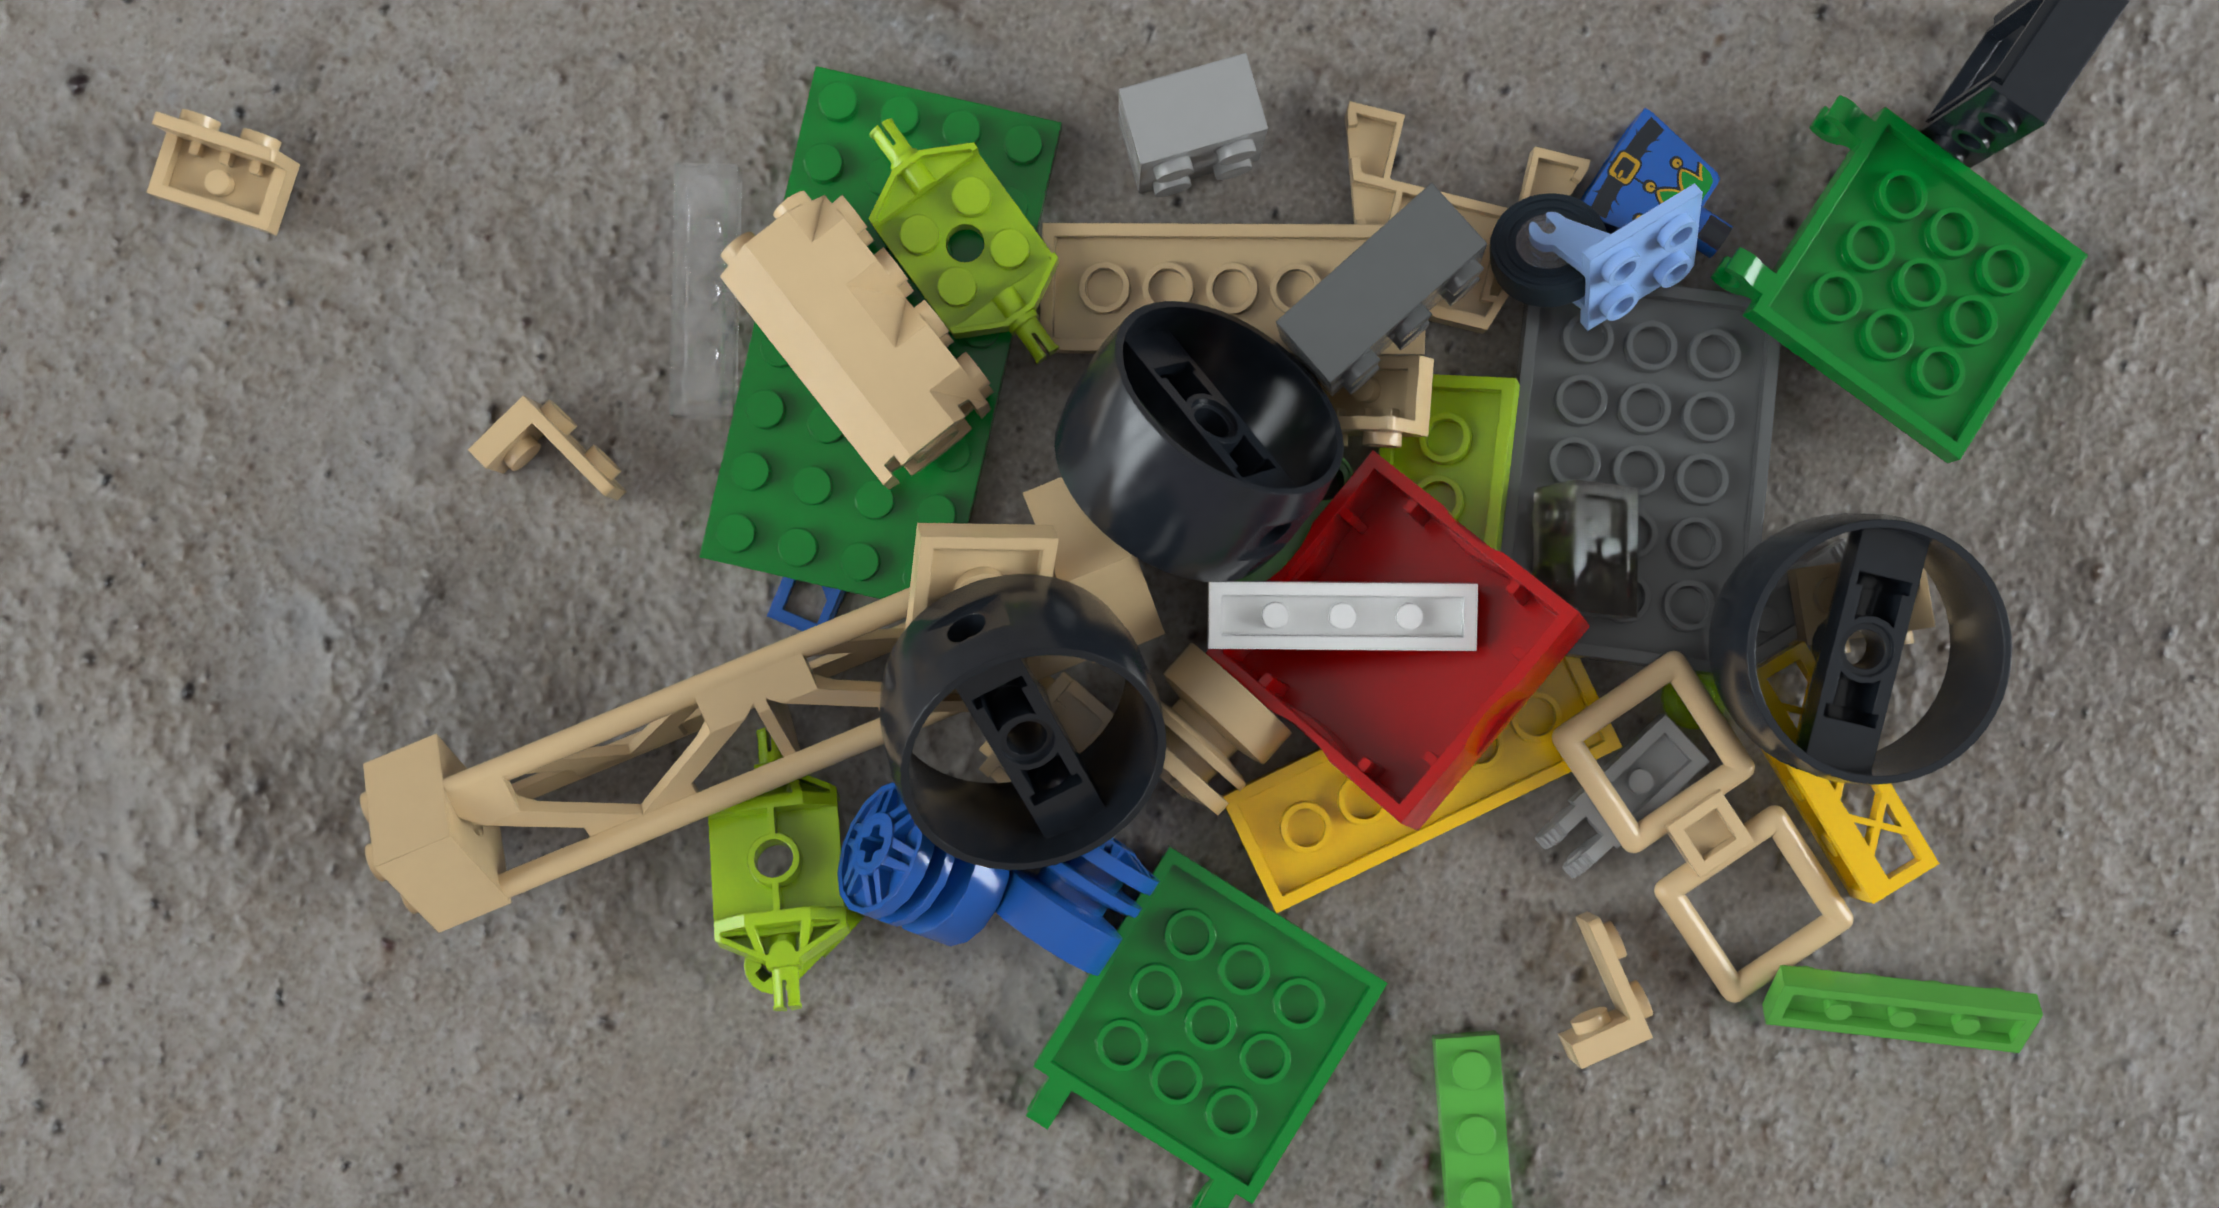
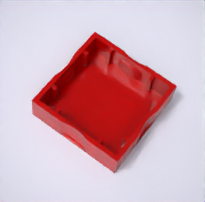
M1372 451L1313 522L1308 535L1295 555L1281 570L1266 581L1478 584L1477 651L1208 649L1206 654L1270 711L1289 720L1321 748L1330 763L1398 822L1419 830L1583 636L1590 625L1578 610L1505 553L1487 545L1459 523L1444 505L1379 454Z

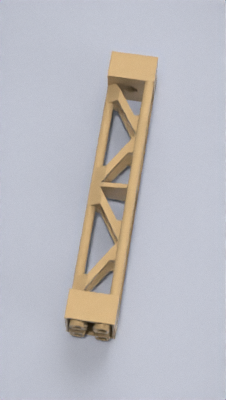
M1057 478L1023 492L1035 525H1053L1059 538L1053 577L1071 582L1097 596L1128 629L1137 645L1164 635V629L1137 557L1117 545L1087 517L1070 494L1063 478ZM910 587L468 769L437 733L363 763L366 792L360 795V805L370 827L371 843L366 845L365 855L371 872L379 881L387 880L400 893L406 908L412 914L420 913L440 933L512 903L511 897L883 745L880 718H877L800 750L788 704L878 707L880 711L882 682L835 680L829 677L892 651L897 640L906 629V622L890 629L879 628L907 617ZM814 655H824L809 662L807 658ZM1041 656L1038 680L1087 660L1069 656ZM756 708L758 715L783 757L699 792L694 780L743 723L750 710ZM932 712L922 728L960 712ZM648 724L643 730L605 746L592 747ZM699 731L696 738L641 804L534 800V798ZM537 773L515 783H510V780L524 774ZM500 826L584 828L590 837L507 871Z

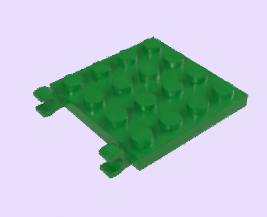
M1839 95L1830 108L1827 106L1821 108L1809 128L1822 140L1831 144L1846 146L1850 151L1773 269L1771 270L1765 266L1759 258L1748 250L1739 247L1732 258L1727 255L1723 257L1710 278L1726 291L1752 300L1743 313V317L1947 464L1961 460L2088 257V254L1887 107L1882 108L1870 118L1853 101Z
M1168 845L1152 871V874L1160 881L1150 896L1139 892L1134 901L1141 906V912L1136 918L1124 916L1116 929L1123 938L1098 976L1088 974L1034 1061L1033 1067L1048 1077L1028 1105L1026 1117L1048 1130L1070 1092L1073 1091L1210 1177L1200 1189L1189 1208H1228L1236 1194L1253 1204L1388 983Z

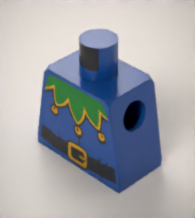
M1644 108L1628 125L1580 198L1581 201L1587 203L1598 213L1607 233L1612 234L1695 183L1703 192L1696 250L1711 258L1724 243L1733 228L1732 225L1703 207L1720 181L1718 173L1647 108Z

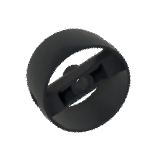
M1163 301L1144 305L1133 311L1102 343L1067 399L1057 424L1054 447L1059 471L1070 494L1087 517L1117 545L1143 562L1170 574L1203 582H1227L1253 574L1287 545L1328 491L1342 462L1344 442L1340 422L1329 398L1310 372L1279 343L1254 326L1223 311L1190 302Z
M1847 513L1823 515L1793 524L1770 536L1752 549L1734 568L1722 587L1712 613L1708 643L1709 662L1716 689L1725 708L1743 732L1762 750L1780 762L1820 778L1850 785H1879L1917 779L1935 772L1961 756L1984 733L2000 707L2009 682L2013 650L2011 627L2003 599L1985 568L1960 544L1936 530L1902 517L1885 514ZM1849 532L1828 616L1817 627L1812 637V653L1816 663L1796 743H1793L1773 718L1760 689L1755 657L1759 622L1771 592L1786 571L1801 556L1815 546L1830 538ZM1924 568L1933 580L1946 609L1950 633L1947 670L1935 700L1919 722L1898 740L1877 751ZM1860 631L1866 641V651L1857 663L1851 664L1845 654V645L1848 638L1854 632Z
M1013 574L986 578L958 588L935 601L909 624L894 645L883 672L880 695V725L897 792L921 832L933 844L960 860L978 866L1003 870L1042 868L1072 860L1101 846L1123 830L1142 810L1157 786L1166 755V731L1159 693L1138 645L1128 629L1097 596L1071 582L1043 575ZM1045 655L1076 657L1096 662L1110 668L1125 678L1123 693L1112 719L1102 733L1081 753L1078 754L1052 708L1046 689L1036 680L1024 658ZM954 689L959 693L1011 782L982 783L955 778L930 767L912 752L923 724L938 704Z

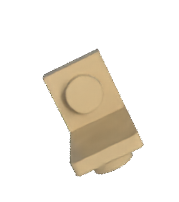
M522 396L468 449L485 468L504 474L509 468L512 471H516L530 462L539 452L541 444L538 440L544 435L604 496L619 500L627 492L614 479L621 473L620 468L596 445L593 444L586 450L570 434L577 427L575 422L550 399L542 406L540 403Z
M1588 911L1576 916V920L1615 1009L1609 1012L1606 1007L1587 1010L1570 1021L1573 1028L1558 1034L1568 1058L1581 1069L1653 1038L1645 1020L1653 1016V1011L1637 980L1628 982L1619 959L1626 957L1627 953L1617 929L1611 921L1602 923L1598 916Z

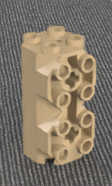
M800 191L791 195L776 208L773 213L776 220L756 236L753 232H747L726 246L720 256L728 266L720 278L887 489H891L900 483L892 472L904 466L912 476L960 441L972 429L964 418L974 409L982 419L991 410L986 398L994 392L989 386L990 382L966 352L955 359L947 349L954 341L948 334L949 330L931 306L923 300L913 307L906 299L907 296L914 292L907 282L908 278L884 247L874 255L867 246L874 240L866 230L867 226L843 195L831 203L825 195L811 200L805 191Z

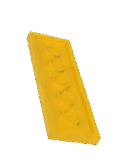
M1565 656L1476 761V766L1470 768L1419 830L1398 822L1330 763L1321 748L1247 782L1241 791L1235 788L1221 796L1229 803L1225 807L1277 914L1572 772L1554 746L1552 733L1558 726L1598 700L1599 697L1580 658ZM1611 723L1583 741L1595 760L1622 748Z

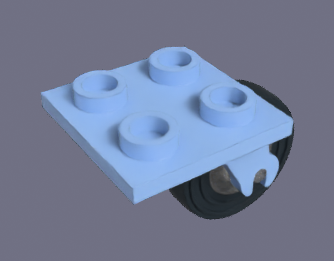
M1694 183L1612 234L1607 233L1598 213L1587 203L1575 197L1547 193L1522 199L1509 207L1501 215L1493 229L1489 245L1490 264L1498 284L1508 295L1524 304L1536 307H1557L1573 302L1581 309L1580 323L1587 331L1607 319L1609 321L1620 319L1634 308L1639 299L1661 286L1668 288L1679 283L1695 265L1703 192Z

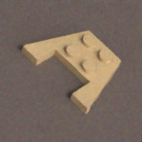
M1350 101L1345 114L1353 221L1354 224H1386L1425 189L1424 187L1395 181L1390 178L1405 115ZM1535 146L1529 155L1518 202L1530 196L1547 193L1571 196L1588 171L1590 160ZM1441 192L1486 241L1487 246L1481 261L1484 270L1478 275L1480 281L1452 306L1444 299L1438 302L1429 310L1432 316L1428 321L1483 334L1488 330L1509 296L1498 284L1493 274L1489 249L1493 229L1498 219L1508 208ZM1528 240L1523 248V254L1530 262L1537 249Z

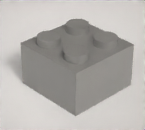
M1246 53L1119 89L1118 123L1139 194L1154 190L1156 197L1173 195L1192 186L1190 179L1211 173L1215 174L1217 180L1233 178L1250 171L1253 168L1251 162L1257 161L1260 158L1268 126Z

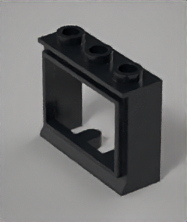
M2130 0L2013 1L1995 15L1994 25L1986 31L1925 121L1928 124L1918 131L1967 167L1972 168L2046 125Z

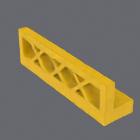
M1797 641L1756 666L1759 685L1765 703L1779 727L1793 743H1796L1816 663L1814 656L1804 641ZM1796 662L1808 682L1802 707L1782 703L1767 678ZM1788 713L1800 715L1797 728ZM1762 750L1851 898L1875 904L1940 864L1891 783L1871 785L1875 795L1869 819L1848 813L1841 802L1844 783L1833 781L1830 783L1827 779L1817 777L1780 762ZM1885 810L1894 825L1883 822ZM1855 823L1867 826L1864 838ZM1881 829L1901 834L1915 857L1887 875L1875 857Z

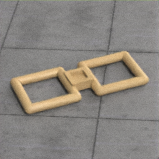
M1669 651L1553 731L1552 742L1627 852H1641L1668 834L1686 862L1656 883L1654 893L1713 983L1727 1001L1732 1003L1742 1001L1772 981L1780 965H1796L1852 926L1854 917L1851 910L1787 812L1780 806L1772 805L1745 823H1742L1724 796L1753 775L1755 764L1681 652ZM1668 683H1671L1723 764L1637 822L1583 741ZM1772 837L1822 915L1739 971H1736L1686 894Z

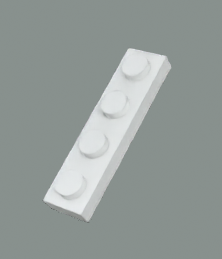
M1312 581L1208 582L1207 647L1208 649L1477 651L1478 584Z

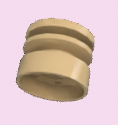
M1190 643L1163 673L1168 684L1180 698L1172 707L1161 701L1166 731V755L1160 777L1183 798L1208 807L1215 814L1219 815L1229 803L1208 782L1219 772L1234 787L1241 791L1246 782L1229 760L1233 754L1239 750L1254 761L1264 765L1292 732L1219 664L1196 645Z

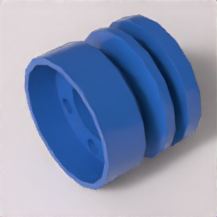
M894 782L881 786L871 795L851 822L841 848L837 874L840 896L848 909L895 927L902 926L904 930L951 947L968 942L986 926L1000 904L1009 880L1010 870L987 868L968 863L946 853L933 844L914 823L897 792Z
M1113 837L1101 846L1077 858L1056 865L1042 867L1038 874L1027 869L1010 870L1008 883L995 912L1003 920L1047 951L1084 972L1098 976L1123 939L1117 930L1103 918V915L1110 908L1123 915L1136 918L1142 910L1137 902L1120 890L1125 883L1135 890L1150 896L1160 881L1145 869L1131 849Z

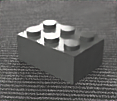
M1431 183L1276 321L1280 338L1331 396L1335 395L1343 387L1352 394L1380 369L1377 364L1381 359L1378 356L1392 343L1399 350L1404 349L1430 325L1427 320L1432 316V313L1429 310L1438 302L1444 299L1452 306L1480 281L1478 275L1484 270L1481 261L1487 243L1436 186Z

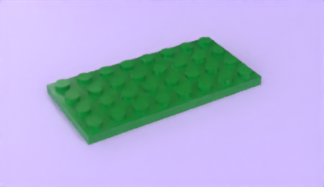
M816 66L784 201L800 191H805L811 200L825 195L831 203L843 195L867 226L866 230L874 240L867 246L874 255L884 247L908 278L907 282L914 292L907 296L906 299L913 307L923 300L927 303L928 301L868 219L892 172L891 162L869 135L878 125L890 143L895 145L882 126L881 122L892 118L894 124L910 146L917 148V150L974 142L978 147L980 156L1038 233L1061 136L1062 122ZM960 230L948 242L949 255L959 262H971L977 259L984 249L983 238L972 230ZM755 322L699 557L876 599H882L909 588L917 523L970 524L1014 336L1008 331L955 339L950 331L948 332L954 342L947 349L954 358L957 359L966 352L990 382L989 386L994 393L988 396L986 400L991 410L981 419L973 409L964 418L972 429L960 441L912 476L904 466L892 472L900 483L891 489H887Z

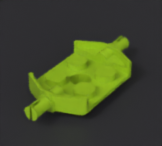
M892 118L881 122L884 130L895 145L890 143L878 125L869 134L891 162L892 170L868 218L876 232L955 339L1009 331L1012 336L1017 334L1037 364L1047 359L1046 354L1033 337H1037L1050 356L1060 347L1055 344L1039 322V315L1036 310L1059 265L1058 256L1055 252L1052 253L980 156L978 147L974 142L917 150V148L910 146L894 124ZM960 230L975 231L984 240V249L981 255L971 262H959L948 253L950 238Z
M766 727L758 729L756 736L758 739L759 764H755L754 769L783 757L772 737V750H770V735ZM809 775L708 816L715 942L720 948L763 964L769 972H772L774 1011H787L786 985L788 1007L792 1011L802 1008L799 985L801 964H804L850 933V926L846 916V904L840 896L837 874L841 854L838 808L840 794L836 786ZM775 845L789 848L793 853V861L789 870L783 875L771 878L758 871L759 857L767 848Z

